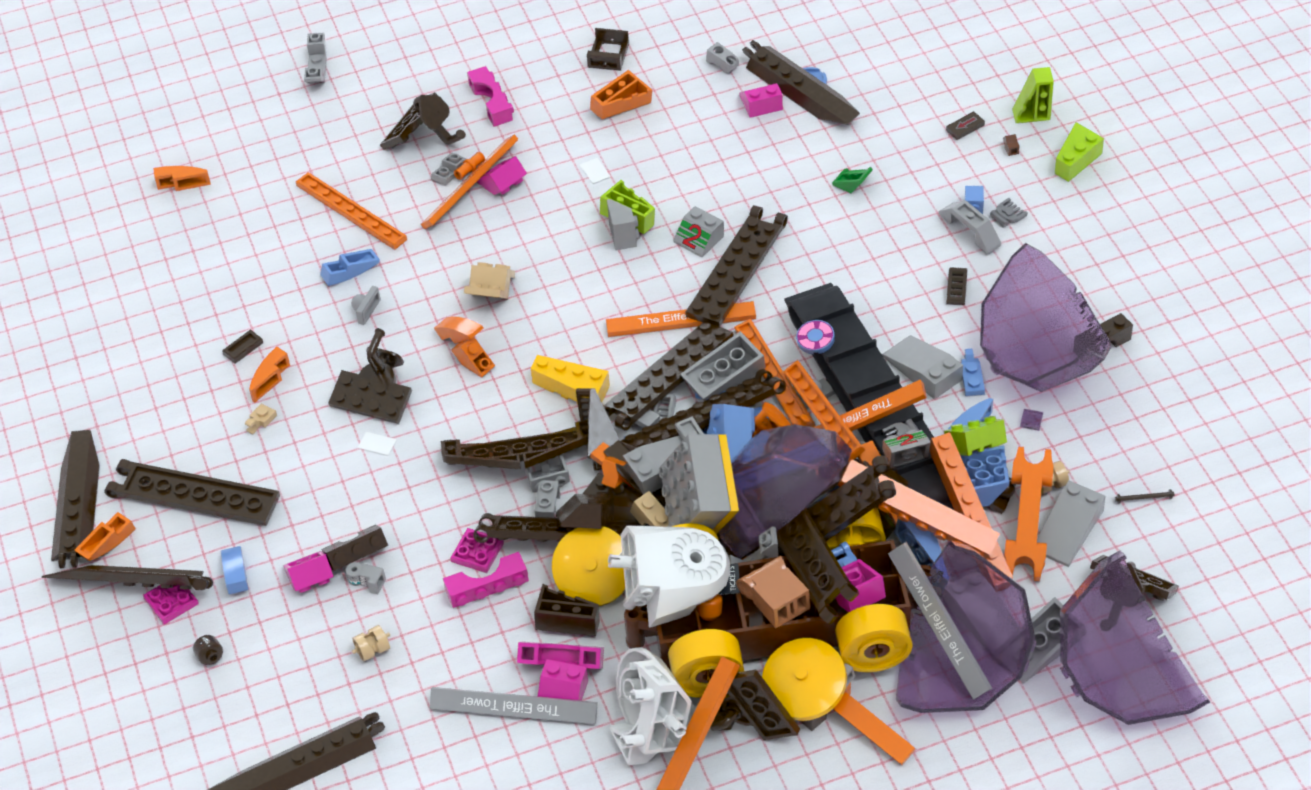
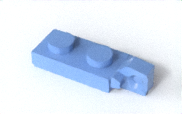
M972 348L965 349V359H961L965 396L985 395L980 361L978 358H974Z

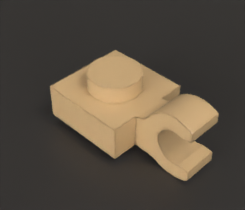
M261 403L245 422V425L249 426L246 431L254 434L260 426L266 428L277 416L276 410Z

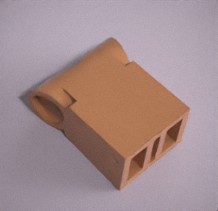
M781 556L736 581L739 591L748 599L753 600L754 604L775 629L810 609L809 590L788 567L786 568Z

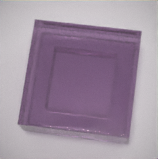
M1024 409L1020 428L1040 431L1043 412Z

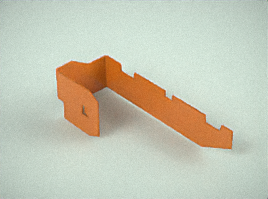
M606 457L602 464L604 477L601 484L615 489L624 482L618 477L616 463L624 466L626 462L613 457Z

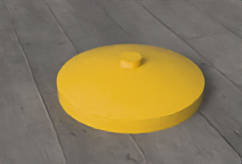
M607 527L602 529L576 528L566 534L558 543L552 558V574L558 589L564 591L567 596L572 598L577 596L599 604V606L609 604L620 597L625 591L624 568H609L608 564L611 563H608V557L610 554L620 555L622 552L621 536Z
M813 638L795 639L780 646L769 657L762 673V678L791 717L797 721L813 720L830 712L841 700L847 685L846 667L839 653L826 642Z

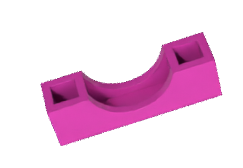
M486 66L467 72L468 83L473 93L491 98L486 103V110L493 127L513 121L512 113H514V108L511 103H508L505 92L502 93L499 82H495L493 72H489Z
M519 551L501 557L496 571L487 577L472 578L463 572H459L443 578L444 588L453 608L463 606L477 599H483L497 592H503L508 588L519 586L529 581L527 568Z
M518 642L517 663L545 665L546 659L591 669L603 668L604 647Z

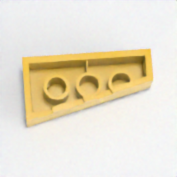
M541 355L536 356L530 368L533 384L552 393L557 392L567 400L570 398L577 402V388H595L601 402H603L610 387L609 371Z

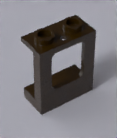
M595 28L596 38L592 50L587 52L588 68L621 71L629 46L628 31ZM602 44L621 45L619 53L600 52Z

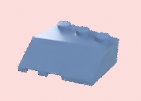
M712 404L707 434L727 436L732 467H756V460H753L752 451L756 450L755 443H752V434L755 431L754 408Z
M1004 445L984 449L982 452L974 451L970 456L960 455L982 507L990 506L1009 486Z

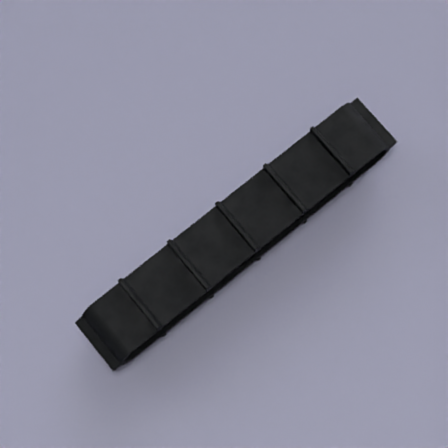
M830 282L784 298L790 319L797 331L803 324L813 320H822L832 326L835 334L834 344L824 353L819 354L817 352L813 353L812 356L846 412L902 388L899 375H894L877 348V340H872L856 315L854 304H849L837 285L833 286ZM913 404L857 429L865 443L873 441L881 456H885L882 445L883 440L887 438L886 434H883L882 429L894 423L901 422L905 424L908 419H912L917 428L922 430L929 440L934 438L923 420V413H919ZM930 452L926 458L892 468L893 471L908 481V488L954 510Z

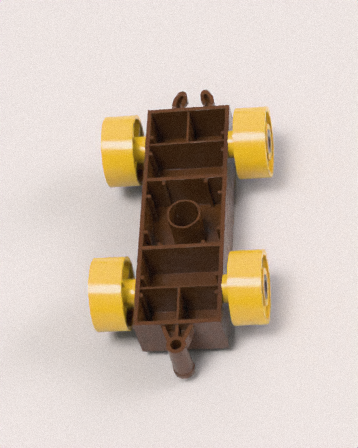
M875 507L827 540L826 543L833 550L839 547V544L846 541L857 560H862L883 576L886 597L876 603L847 612L838 604L835 598L829 605L835 609L838 617L832 624H828L819 616L818 610L810 598L809 610L776 629L754 604L753 600L748 599L741 592L721 594L723 598L722 613L712 621L701 619L696 606L691 614L649 628L647 604L643 606H635L632 610L626 609L624 612L626 645L630 649L643 647L645 637L656 636L660 658L672 672L680 686L688 696L701 698L721 657L739 664L738 672H744L743 660L769 657L784 643L800 638L818 639L832 647L839 646L844 664L847 663L853 667L854 671L878 672L892 668L904 661L912 651L910 614L912 609L920 608L888 553L896 548L894 540L886 541L880 514ZM686 523L672 526L699 529L708 532L718 540L717 534L711 528L701 524ZM841 554L836 559L839 560L845 556ZM781 556L786 568L788 567L798 578L787 557ZM777 557L738 563L739 579L761 568ZM920 565L930 583H934L936 581V569L927 565ZM938 586L933 587L941 600V588Z

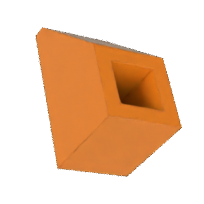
M475 337L459 342L451 349L461 365L480 377H483L495 367V364Z

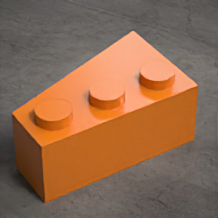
M627 70L591 95L590 110L601 119H605L650 104L652 101V89L630 70Z

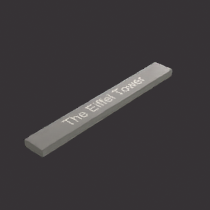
M907 542L901 544L888 553L974 700L991 690L992 687Z
M440 687L431 688L430 709L596 724L598 702Z

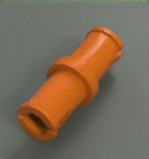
M476 152L470 159L464 160L463 164L454 170V176L462 180L463 177L469 172L472 173L485 160L484 155L481 152Z

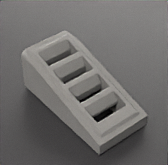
M667 394L654 406L653 412L660 416H668L667 418L674 416L677 400L675 394ZM659 410H668V412H659Z

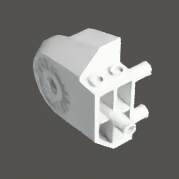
M626 526L621 533L622 552L620 555L610 554L608 557V563H611L608 564L609 568H624L626 598L623 600V606L628 610H632L635 606L647 604L649 628L691 614L697 605L717 596L726 586L730 575V559L721 543L708 532L689 527Z
M642 647L628 649L618 664L616 676L618 702L626 723L610 725V730L629 766L645 764L658 752L676 750L682 736L686 733L685 730H687L686 724L692 701L661 658Z

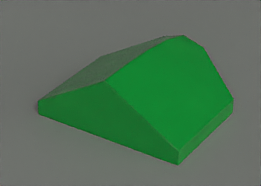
M872 167L861 170L845 168L832 184L839 189L852 193L873 169Z

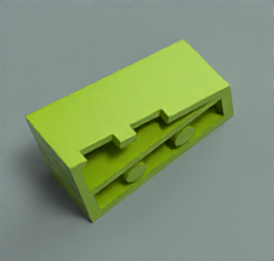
M1050 67L1033 68L1012 108L1015 123L1051 120L1054 80Z
M1075 122L1056 157L1055 174L1068 182L1103 153L1104 138Z
M620 180L600 196V214L608 217V199L618 202L632 209L633 216H637L638 226L635 228H638V232L645 234L654 226L655 208L643 197L635 195V191L632 188L628 189L624 185V181Z
M996 416L984 417V421L981 422L979 420H971L967 422L968 425L964 426L963 424L951 425V429L944 430V434L951 433L959 454L964 456L972 455L974 450L982 452L984 448H993L1007 443L1004 419H996Z

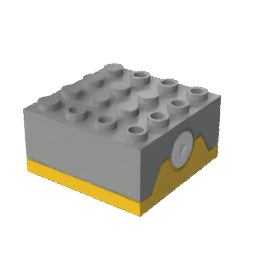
M688 434L659 468V476L662 478L663 483L662 495L665 497L666 502L665 514L668 516L669 521L668 527L694 523L707 526L717 534L739 511L727 436L720 434Z

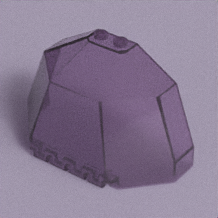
M1027 243L1023 244L1010 257L981 303L980 346L983 350V356L989 361L990 369L994 374L1043 392L1090 373L1105 360L1112 346L1081 292L1076 293V285L1042 251Z
M794 424L771 428L757 433L731 460L739 511L719 531L720 538L739 559L759 546L760 534L772 526L776 528L777 532L794 519L832 482L848 463L852 449L836 431Z
M950 540L933 563L930 570L931 576H927L992 689L973 700L923 613L922 615L914 613L909 629L916 631V633H910L913 645L912 651L899 665L896 701L900 707L919 713L985 710L1022 678L1023 672H1026L1029 666V654L1034 651L1036 646L1025 589L972 547ZM917 605L916 610L921 611V609Z
M1119 550L1103 559L1060 609V662L1063 665L1060 667V670L1065 679L1070 677L1073 683L1070 687L1076 697L1081 696L1086 703L1127 725L1193 713L1209 704L1210 701L1202 693L1177 653L1171 651L1173 647L1166 635L1157 638L1164 632L1155 617L1147 620L1153 613L1145 599L1137 603V600L1142 598L1143 595L1126 564L1125 559L1127 557Z

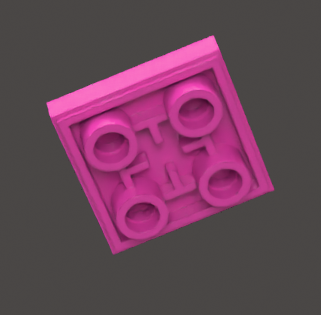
M467 528L450 557L451 562L488 573L504 544V540L489 538L486 542L479 543L473 537L475 530ZM477 531L480 537L487 536L486 533Z
M160 584L143 594L144 600L164 625L199 604L193 593L189 589H180V585H173V588H161Z

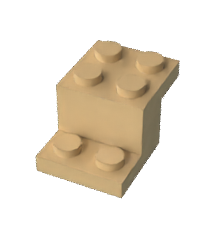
M477 262V265H471L469 286H464V293L508 299L510 278H515V271L510 270L511 266L495 264V267H493V264Z

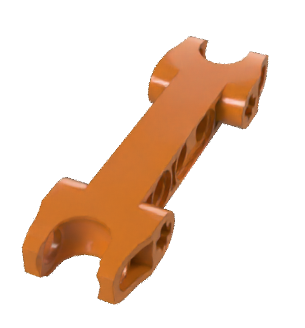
M1018 446L1012 469L1011 484L1021 485L1017 537L1016 540L1006 539L1004 558L1012 576L1014 568L1019 564L1025 563L1032 567L1034 571L1033 579L1040 582L1045 566L1047 543L1037 542L1041 488H1052L1054 465L1051 449H1045L1044 458L1041 462L1032 464L1026 461L1024 457V447Z

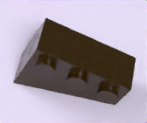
M542 584L534 611L535 630L596 637L600 623L599 604L577 596L572 598L565 595L564 591L559 590L556 592L548 589V585Z

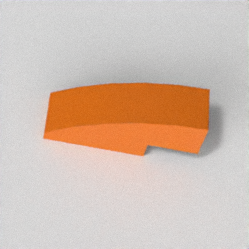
M162 166L153 168L158 190L175 187L176 191L211 185L206 169L191 166Z
M456 316L446 317L434 327V330L442 340L451 338L454 344L470 340L484 329L481 324Z
M275 347L266 356L252 378L249 391L254 403L282 381L281 373L290 366L288 354L279 347Z
M117 512L106 524L101 522L75 549V552L86 560L92 561L118 546L136 528L131 520Z

